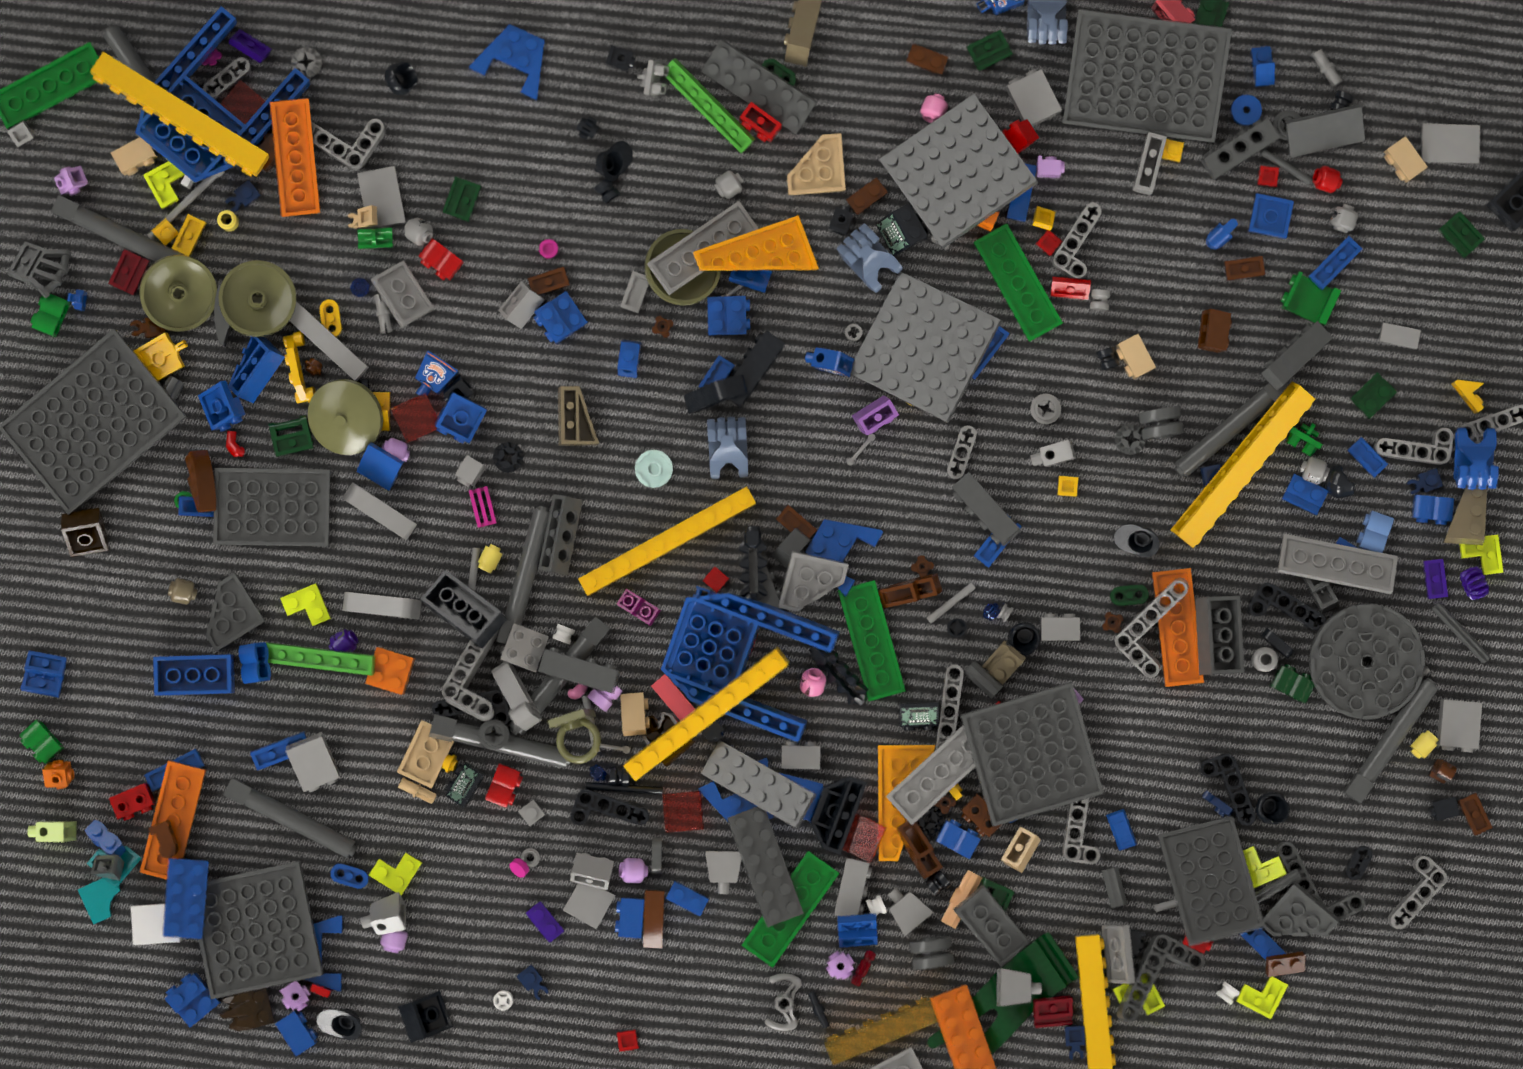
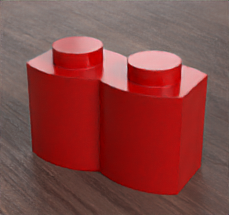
M433 238L419 254V258L422 259L420 263L428 269L430 267L436 270L435 274L443 281L446 278L450 281L464 263Z
M499 763L485 800L505 808L508 805H512L516 794H513L515 787H520L523 779L520 776L522 771Z

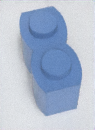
M1375 511L1366 514L1362 523L1365 525L1364 531L1359 532L1356 543H1359L1358 548L1383 553L1394 518Z

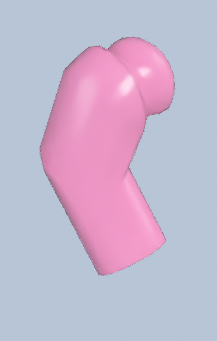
M578 684L573 689H569L568 697L575 700L579 699L587 692V686Z

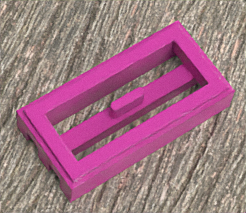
M488 486L469 490L477 527L481 528L496 524ZM483 491H485L492 521H488L481 494ZM475 493L478 495L484 523L480 521L474 497Z

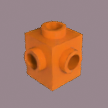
M63 760L48 762L42 770L45 788L56 787V789H64L68 787L75 775L74 769L71 768V762H63Z

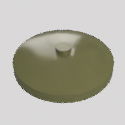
M676 229L662 234L653 242L646 254L644 263L646 279L652 290L660 298L671 304L685 306L704 300L715 289L720 278L721 271H704L668 295L648 267V262L694 232L692 230Z
M170 255L157 260L143 275L139 289L140 302L146 315L157 326L169 331H187L198 327L211 315L214 310L217 286L212 273L199 260L187 255Z
M260 260L248 261L234 267L225 276L219 290V306L224 319L234 330L246 336L265 337L280 331L291 320L296 307V291L288 274L277 265Z
M337 379L326 383L314 393L308 407V422L314 437L326 449L341 455H355L365 451L371 442L375 443L383 426V413L378 399L366 386L354 380Z

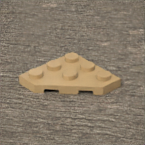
M841 133L822 135L794 169L791 170L787 175L788 196L846 191Z

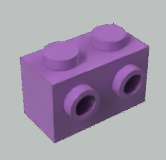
M883 395L853 414L852 417L859 430L865 435L876 432L884 424L893 421L899 414L891 400Z

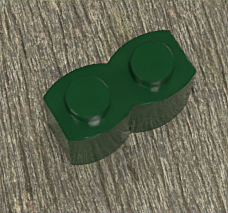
M1285 664V666L1280 665L1269 686L1306 704L1314 688L1311 676L1305 673L1299 675L1295 672L1296 668Z

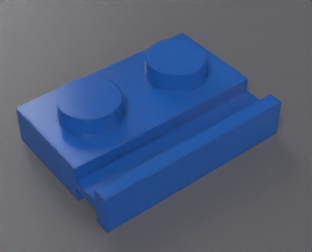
M1293 474L1282 500L1317 516L1328 494V490Z

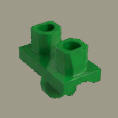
M392 228L357 230L358 249L393 247Z
M1313 422L1310 426L1304 423L1301 425L1300 428L1306 431L1305 434L1292 427L1286 443L1293 447H1296L1300 439L1307 442L1302 452L1310 457L1316 449H1320L1323 445L1309 437L1310 434L1316 438L1319 435V432L1314 430L1316 424Z

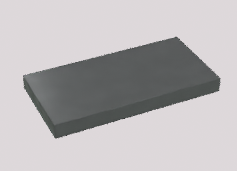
M1360 104L1285 121L1291 158L1365 141L1362 107Z
M981 885L953 909L1000 967L1004 966L1031 943L984 885Z

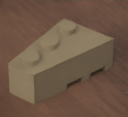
M794 0L792 12H795L794 18L790 17L788 28L791 31L790 34L786 33L784 45H787L784 62L807 67L822 0Z
M560 386L558 388L559 446H594L599 444L580 386Z
M1477 485L1476 489L1473 490L1468 489L1466 486L1444 543L1483 545L1485 540L1487 486L1484 490L1478 489Z

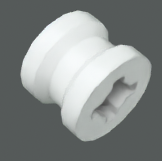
M557 624V632L552 638L570 645V638L575 633V630Z
M880 895L876 896L873 900H866L871 914H876L877 916L880 913H887Z
M1224 981L1222 989L1218 990L1216 994L1232 1005L1234 997L1238 996L1240 992Z
M507 990L499 991L493 1000L495 1007L502 1011L509 1009L514 1001L513 995Z

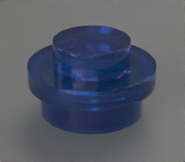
M357 278L351 283L350 289L356 297H364L369 293L370 286L365 279Z
M997 603L988 604L983 609V618L989 621L995 619L1001 611L998 608L999 605Z
M595 764L589 768L591 771L590 776L594 780H605L607 773L601 766Z

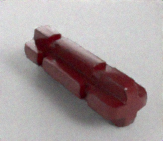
M871 950L866 951L865 958L861 960L855 971L856 975H853L851 983L858 987L863 981L862 978L867 974L871 961L876 957V954Z

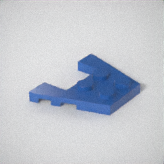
M509 24L474 60L469 69L485 76L493 59L503 62L528 74L521 93L537 100L545 41Z
M824 519L806 549L805 554L844 562L857 538L875 547L883 531ZM846 576L844 584L837 588L844 596H847L855 580Z
M767 757L758 761L768 767ZM714 781L698 788L727 822L728 817L757 807V805L737 794L722 799ZM767 812L769 820L774 818L771 813Z
M343 915L314 924L321 963L322 933H343ZM324 973L321 976L304 979L336 991H342V973Z

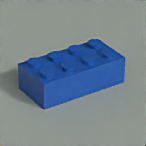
M234 655L153 657L154 696L235 693Z
M168 858L162 929L163 937L202 939L209 861Z

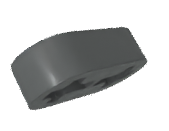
M652 837V874H662V837Z

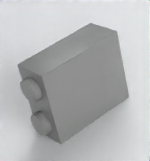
M1033 69L1026 73V77L1022 79L1017 77L1008 82L1009 85L1006 90L1021 120L1028 119L1032 127L1061 113L1062 109L1042 69L1039 71Z
M1440 700L1437 734L1439 741L1437 746H1442V750L1454 751V747H1459L1461 752L1472 753L1473 749H1479L1482 703Z
M322 732L286 746V753L303 792L316 791L320 788V785L325 783L327 785L333 784L340 778L339 769Z

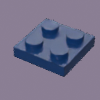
M1256 193L1248 232L1286 239L1294 201Z

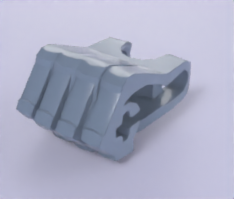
M1028 0L1027 40L1029 43H1035L1036 40H1038L1039 44H1046V40H1048V44H1056L1057 40L1058 43H1067V0Z
M864 223L859 228L860 232L857 229L851 233L852 239L849 236L846 237L843 241L845 245H839L836 250L859 278L873 292L878 293L881 290V285L877 281L878 270L880 268H889L892 272L898 274L903 268L897 259L879 243L880 238Z
M724 417L717 418V422H715V419L707 420L712 480L719 479L720 469L726 463H732L738 468L740 478L748 477L745 417L738 418V421H735V417H727L728 422H725Z

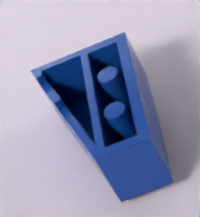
M266 337L250 338L247 348L242 350V354H244L240 365H236L228 386L237 397L251 403L255 402L285 358Z

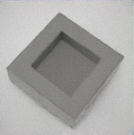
M24 120L7 130L17 147L35 137Z
M534 799L518 811L529 826L545 815Z

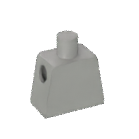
M1069 439L1041 447L1040 453L1030 455L1033 466L1044 463L1045 467L1077 459L1072 440ZM1054 452V458L1049 459L1048 453Z
M706 851L710 883H718V894H729V883H737L741 864L739 851Z
M896 887L888 894L894 902L889 907V910L905 936L933 914V911L910 891L903 896Z
M394 893L370 905V915L361 917L363 928L372 926L378 935L406 930V904L400 893Z
M997 969L996 1006L1031 1002V994H1041L1042 985L1041 983H1032L1031 974Z

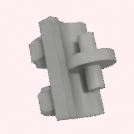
M648 60V67L644 68L643 75H637V79H642L641 87H645V95L657 97L666 93V84L660 83V76L667 77L669 73L668 66L663 65L661 62Z

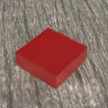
M1260 165L1257 185L1277 187L1279 168Z
M1047 230L1036 245L1047 255L1051 256L1063 241Z
M714 566L702 581L718 593L729 578Z
M313 983L310 989L311 992L326 998L333 991V989Z
M636 1029L617 1032L619 1052L639 1049Z

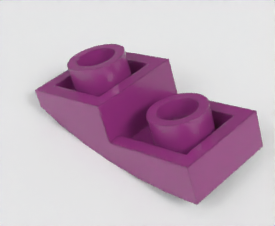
M627 588L616 604L649 626L653 624L661 611Z

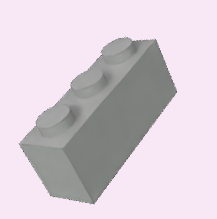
M1147 133L1132 191L1147 195L1153 193L1167 139L1166 136Z
M846 857L834 915H862L864 905H861L862 897L866 898L868 886H865L866 878L870 879L872 872L869 862Z

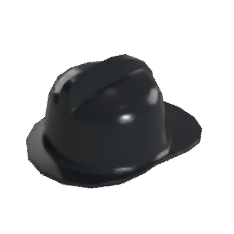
M618 141L607 151L601 152L597 156L594 171L603 175L608 181H615L631 164L633 155L631 146L625 141Z
M1125 524L1119 527L1114 535L1115 544L1120 549L1141 557H1151L1159 549V538L1146 526Z
M327 1009L320 1012L317 1017L319 1028L327 1034L346 1040H355L362 1033L361 1020L357 1013L351 1009H342L340 1011Z

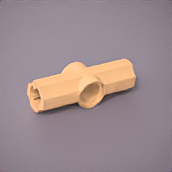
M967 870L959 887L955 889L950 898V904L941 919L943 923L956 929L961 918L953 909L977 889L982 877Z

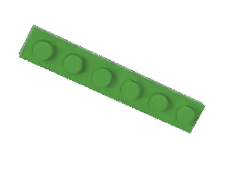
M674 58L667 65L669 73L666 78L742 154L753 143L755 138Z
M266 642L269 652L268 663L374 675L375 655Z

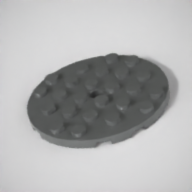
M1357 604L1346 607L1332 615L1318 630L1312 642L1309 656L1311 678L1322 699L1336 711L1359 719H1377L1392 714L1406 705L1420 686L1425 666V653L1420 636L1414 626L1395 610L1377 604ZM1363 657H1371L1372 663L1370 666H1363Z

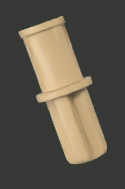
M405 777L402 778L398 786L399 789L412 794L414 798L418 797L430 804L436 798V793L422 787L420 783L418 785Z

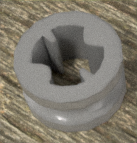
M850 324L846 327L845 336L849 341H858L862 336V329L857 324ZM851 328L858 329L859 333L856 334V338H852V335L849 336L848 332L851 331Z
M1005 603L997 618H1002L1005 623L1013 608H1008Z

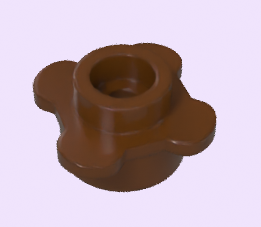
M657 316L652 332L654 334H661L664 338L669 337L673 321Z
M313 358L305 361L304 366L308 373L321 375L320 372L323 365Z
M923 555L918 556L917 562L911 565V570L920 574V577L926 576L929 570L934 568L933 562H928Z
M1107 612L1102 628L1105 631L1113 630L1115 633L1120 632L1123 616Z
M947 792L934 806L939 807L941 813L947 814L949 809L956 805V800L951 798Z

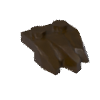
M666 712L661 713L660 721L653 715L648 716L650 729H646L647 735H642L643 740L649 745L679 721L672 714ZM691 738L661 762L664 766L668 767L696 741Z
M266 987L222 998L223 1003L228 1004L229 1007L219 1013L222 1019L232 1018V1022L229 1025L230 1029L243 1031L274 1023Z

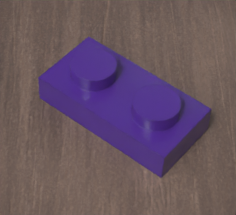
M241 29L230 38L228 43L260 64L270 55L272 50Z
M1443 559L1423 561L1427 598L1448 597Z
M541 901L525 913L549 943L565 931Z

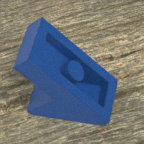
M1271 47L1251 48L1255 87L1274 85L1275 62H1272Z

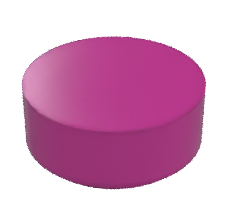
M546 239L541 242L539 252L544 258L552 259L558 254V245L555 241Z
M515 858L510 863L511 871L518 877L523 878L529 872L527 863L522 859Z

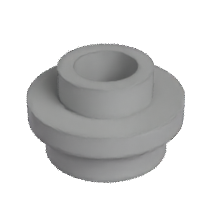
M528 848L522 852L521 859L527 863L529 868H532L539 863L540 855L537 850ZM529 854L534 856V860L531 862L527 860Z

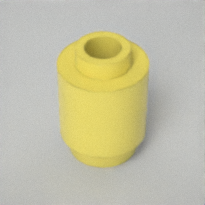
M230 210L220 212L217 217L219 226L225 231H234L239 225L238 217ZM228 219H232L230 224H226Z
M492 544L489 547L485 546L478 560V568L491 574L496 569L503 555L500 553L501 549Z
M1428 730L1425 733L1422 732L1410 745L1412 748L1410 752L1418 759L1421 757L1425 759L1437 746L1436 743L1439 740Z

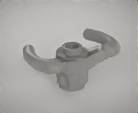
M781 973L769 977L770 983L784 980L791 982L785 993H780L774 1001L776 1010L783 1013L788 1022L780 1024L771 1019L765 1020L767 1026L778 1031L794 1030L798 1025V1021L793 1015L794 994L800 989L802 982L799 977L793 974ZM787 999L788 1004L783 1006L780 1001Z

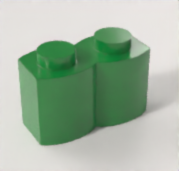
M50 294L47 298L41 296L38 306H40L39 311L34 313L31 318L32 328L56 338L69 309L70 302L53 294Z
M36 719L20 734L22 738L20 740L27 749L31 748L34 751L33 756L39 763L50 762L64 749L61 742L39 719Z

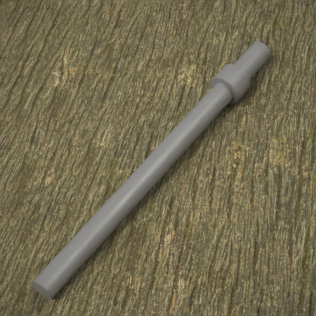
M223 171L204 179L165 218L171 223L217 177L220 178L225 172ZM152 231L147 234L152 240L156 238Z

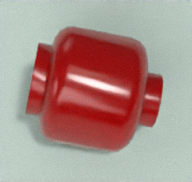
M1328 166L1316 169L1312 178L1316 189L1328 193H1333L1336 189H1339L1343 181L1340 171Z

